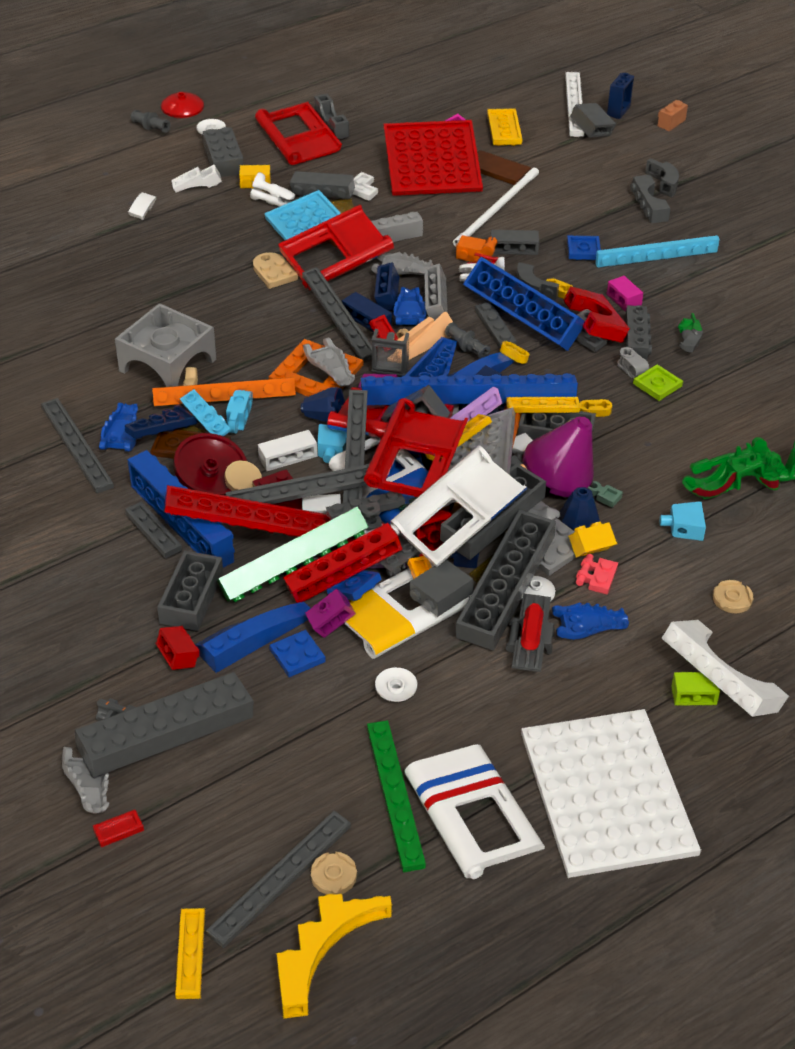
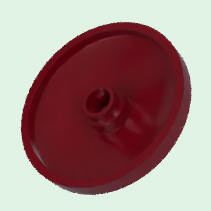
M200 433L192 435L180 443L174 455L173 469L179 482L188 489L226 496V492L231 491L227 487L224 478L228 465L239 460L247 461L239 446L230 439L218 434Z

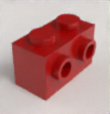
M184 627L160 628L156 645L172 670L194 668L199 657V649Z

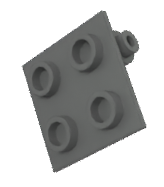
M401 534L397 536L403 550L379 562L387 569L386 573L389 577L395 576L401 571V568L405 569L404 563L408 566L407 562L410 558L419 557L421 554Z

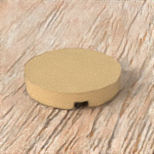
M239 460L228 465L224 478L227 487L231 491L253 487L252 481L262 478V475L254 464Z
M725 580L714 588L713 601L723 611L736 614L742 613L751 607L753 592L747 585L746 587L742 585L740 581Z
M335 852V854L325 853L319 856L312 864V883L319 892L326 895L344 894L352 889L356 882L357 870L355 862L346 854L341 852Z

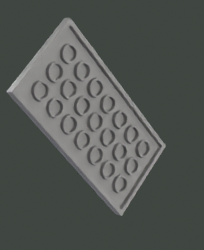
M514 408L486 415L491 418L492 423L457 447L448 471L479 445L485 449L495 464L510 475L516 414ZM451 500V501H449L444 507H446V506H448V505H450L451 503H454V502H456V501H455V500Z

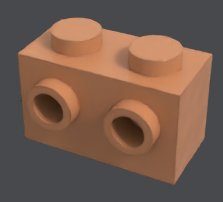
M675 100L661 109L658 113V127L670 131L684 122L688 105L682 103V101Z

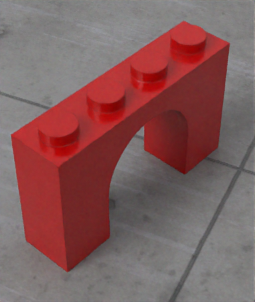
M570 286L563 301L569 309L580 312L586 309L591 311L583 324L587 333L592 336L622 343L630 328L602 294Z

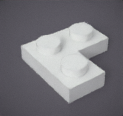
M363 172L354 177L355 189L352 195L370 201L378 194V188L370 186L374 182V177Z

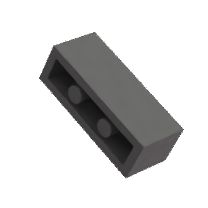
M491 230V240H493V237L497 239L494 254L538 255V231Z

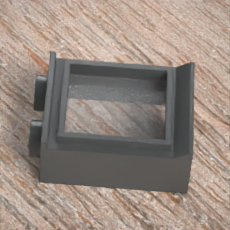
M378 329L374 330L372 337V372L397 374V376L406 375L409 366V333L405 334L404 341L394 340V332H389L387 338L383 339L378 338Z

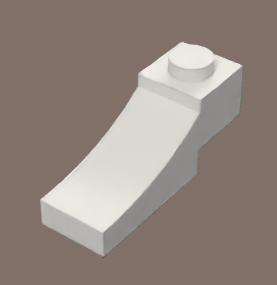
M212 165L202 171L199 167H196L173 179L172 185L177 193L196 186H207L210 188L218 185L222 180L215 165Z

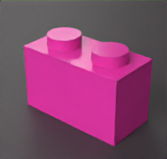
M621 276L608 281L607 295L625 312L627 305L642 306L643 292L628 278Z

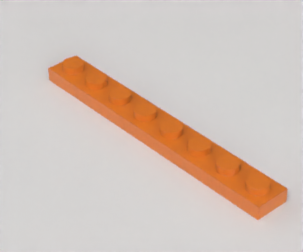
M294 377L152 388L154 406L183 404L180 398L193 389L206 402L230 400L235 390L252 391L253 398L296 395Z

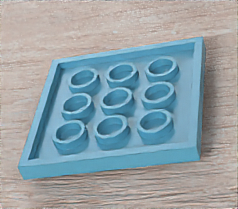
M320 190L264 213L265 219L284 240L292 238L341 214Z

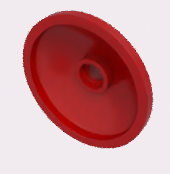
M189 92L171 94L161 103L163 113L174 118L192 117L199 114L204 108L203 100Z

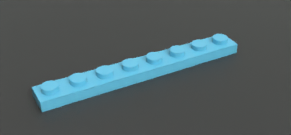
M718 236L599 250L596 253L595 264L598 268L714 253L718 251L720 239Z

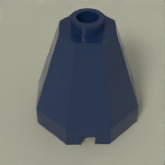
M331 387L304 398V401L301 403V412L306 417L327 422L330 412L336 411L338 413L345 403L342 389Z
M586 487L576 488L560 510L561 522L573 531L577 527L585 525L586 528H589L591 524L600 522L593 493Z

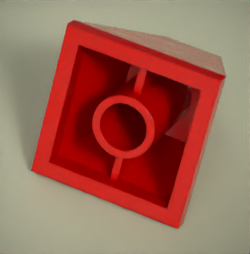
M439 510L421 525L413 535L431 551H435L443 544L440 541L441 524L451 517V513Z

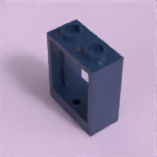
M620 73L610 85L607 110L609 117L621 119L630 108L634 83L633 75Z

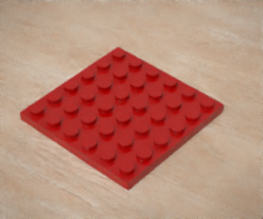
M472 120L384 124L392 196L483 191Z

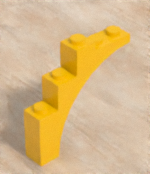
M327 894L318 897L320 922L309 921L304 924H298L300 950H286L282 953H277L284 1019L308 1015V995L311 980L322 958L340 938L357 927L375 920L391 917L392 903L390 896H375L362 900L352 899L343 902L342 894Z

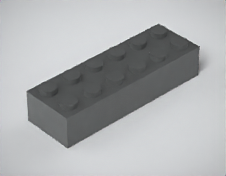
M517 463L510 468V476L522 486L525 485L527 490L462 545L457 552L471 560L510 527L519 509L528 512L545 498L546 481ZM463 507L441 524L440 541L446 542L473 518V515Z

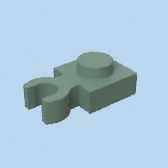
M593 481L592 487L588 486L587 488L592 491L593 496H597V501L612 508L623 495L622 491L609 485L602 487L597 481Z

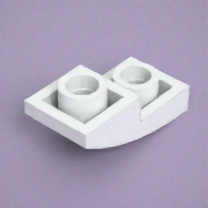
M143 192L140 193L129 209V215L144 220L148 210L150 211L153 207L156 197Z

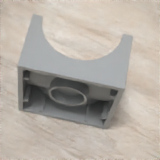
M160 303L115 338L119 372L125 374L129 371V365L132 360L142 361L151 366L160 375L166 387L178 386L185 365L195 354L203 352L208 362L213 363L216 361L214 327Z

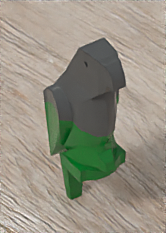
M691 313V319L683 318L678 325L683 339L679 346L691 353L699 346L703 335L699 319H696L694 313Z

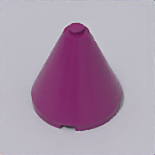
M576 417L534 439L527 445L523 453L522 462L527 470L545 480L546 486L551 489L550 493L569 497L576 488H588L593 481L592 424L586 417Z

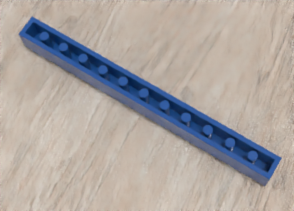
M568 373L563 375L528 374L527 376H519L517 374L509 376L498 374L492 376L457 375L451 377L439 375L438 377L426 375L420 377L367 376L361 378V390H368L367 405H392L427 385L431 386L444 404H470L492 387H496L499 390L502 403H506L507 397H576L578 383L575 375Z

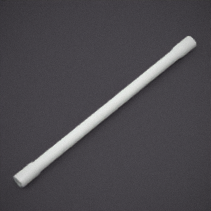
M533 167L519 182L453 240L454 246L457 247L462 235L470 237L526 184L532 181L539 174L538 169Z

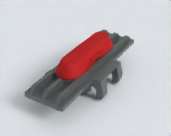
M523 593L520 617L510 620L511 631L509 642L506 644V650L514 653L513 669L541 672L544 648L547 649V654L552 653V637L554 636L555 627L554 623L548 622L551 597ZM519 630H522V637H519V640H517Z

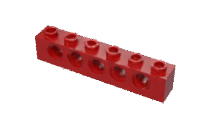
M386 523L283 578L296 603H299L403 549L397 534L390 524Z

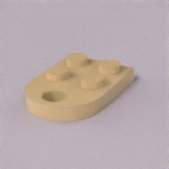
M263 253L253 260L254 271L269 289L298 280V274L283 256L277 253Z

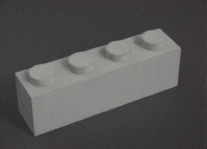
M410 212L371 221L382 236L389 235L393 242L423 236V219L418 212Z
M440 263L424 268L425 308L428 316L433 318L434 321L443 312L448 313L446 276Z

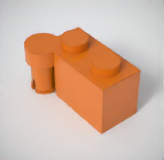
M462 235L456 247V259L478 262L480 257L475 256V253L492 256L495 252L497 239L493 237V240H491L492 237H489L488 240Z

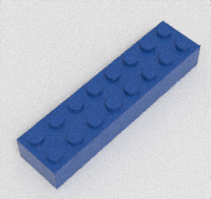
M480 257L463 285L567 351L583 329L585 321L578 315L483 257Z
M146 450L127 459L131 487L196 553L222 557L223 568L234 562V537L232 532L226 529L221 522H210L209 520L199 518L192 519L188 516L171 515L164 512L167 485L188 488L183 486L178 478L168 471L165 465L159 463L155 455L152 456Z

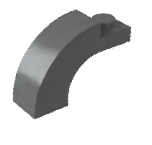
M652 158L648 159L645 173L661 181L659 192L672 198L677 192L678 170L667 161L661 163Z
M518 263L517 279L551 300H557L559 284L537 278L534 275L533 265Z

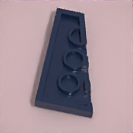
M178 404L171 411L167 408L162 410L160 415L154 413L149 415V419L141 418L126 424L125 432L135 439H140L146 435H157L163 431L190 427V425L197 424V419L191 412Z

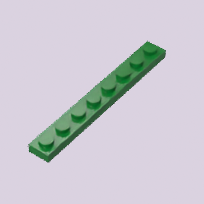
M386 720L367 723V731L402 871L404 873L426 869L389 722Z

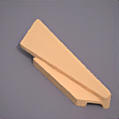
M443 312L435 321L433 318L428 317L407 332L409 333V360L429 350L441 337L451 338V336L445 335L446 327L453 322L447 312ZM405 334L398 341H404ZM396 349L392 355L388 356L387 361L401 363L402 349Z

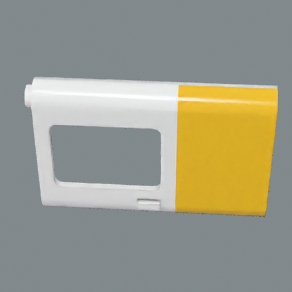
M408 568L375 585L373 589L365 592L359 600H349L356 614L347 620L345 624L363 639L367 654L372 659H375L462 611L471 595L438 617L432 612L427 611L423 605L411 611L406 610L388 593L413 580L411 571Z

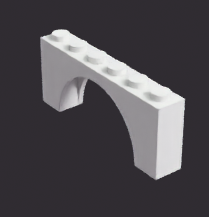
M699 620L671 622L662 639L752 717L779 712L789 695L774 683H766L750 678L722 661L707 644L708 639L713 633Z

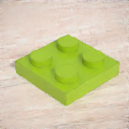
M657 364L634 378L633 384L660 401L681 388L683 380Z

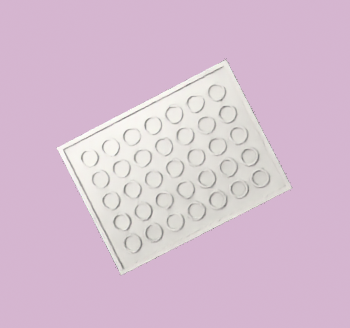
M645 709L521 728L522 739L568 878L700 855L701 849Z

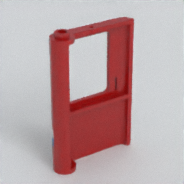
M309 102L271 113L266 109H260L255 114L257 122L291 165L335 153L342 147V143ZM298 115L310 129L309 131L284 138L273 122Z
M361 205L278 244L281 253L302 280L303 286L309 290L311 288L302 276L304 270L294 259V256L320 243L332 240L346 258L320 271L327 282L394 249L390 236H382L364 213Z

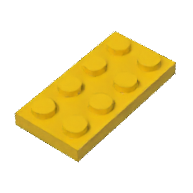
M487 109L493 145L515 146L522 144V135L516 109Z

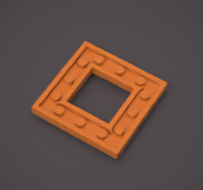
M306 339L269 376V379L294 377L295 392L308 397L331 387L341 389L345 387L339 386L331 376L323 383L297 374L308 362L303 345L310 344L312 350L325 347ZM345 354L349 370L352 375H355L364 365V360Z

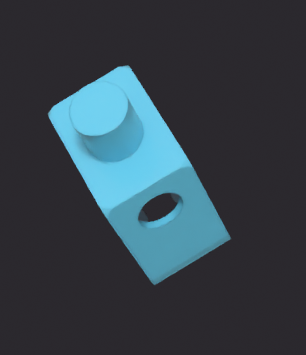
M319 424L318 456L323 458L324 462L329 463L333 456L346 450L347 432L328 429L327 425Z
M702 502L673 504L670 515H660V526H670L673 537L703 541L706 524Z

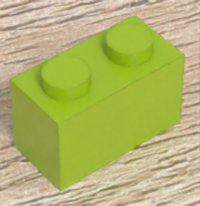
M674 672L671 687L675 705H717L720 694L719 687L701 672Z

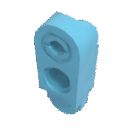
M235 390L233 397H230L226 409L227 425L231 428L229 433L236 434L238 430H244L252 408V391Z

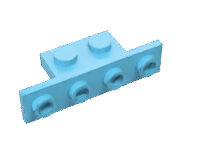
M195 389L180 398L184 406L209 433L225 436L231 431L224 418L218 415L212 405L209 406Z

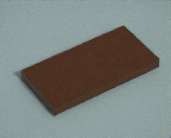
M482 150L477 152L481 174L515 185L531 170V167Z
M178 429L159 432L151 448V455L174 459L175 452L180 443L186 438L201 432Z

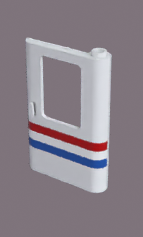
M471 745L418 760L406 767V777L466 878H479L486 867L545 849L544 844L480 745ZM492 797L520 842L489 852H482L455 807Z

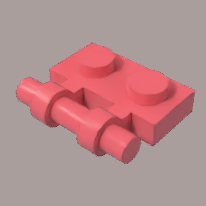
M587 554L581 562V570L577 572L576 584L582 586L584 583H588L589 590L608 595L618 568V562L599 558L598 563L593 562L594 556Z

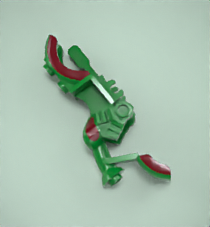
M756 437L752 440L751 444L746 443L747 447L741 450L740 446H737L736 452L720 455L712 459L705 458L691 463L690 470L694 474L710 470L718 464L719 466L711 475L705 478L686 476L682 483L692 494L703 499L719 496L735 488L739 490L741 488V478L751 475L768 489L776 491L780 487V482L795 480V441L785 466L781 461L780 455L774 451L771 452L763 438Z

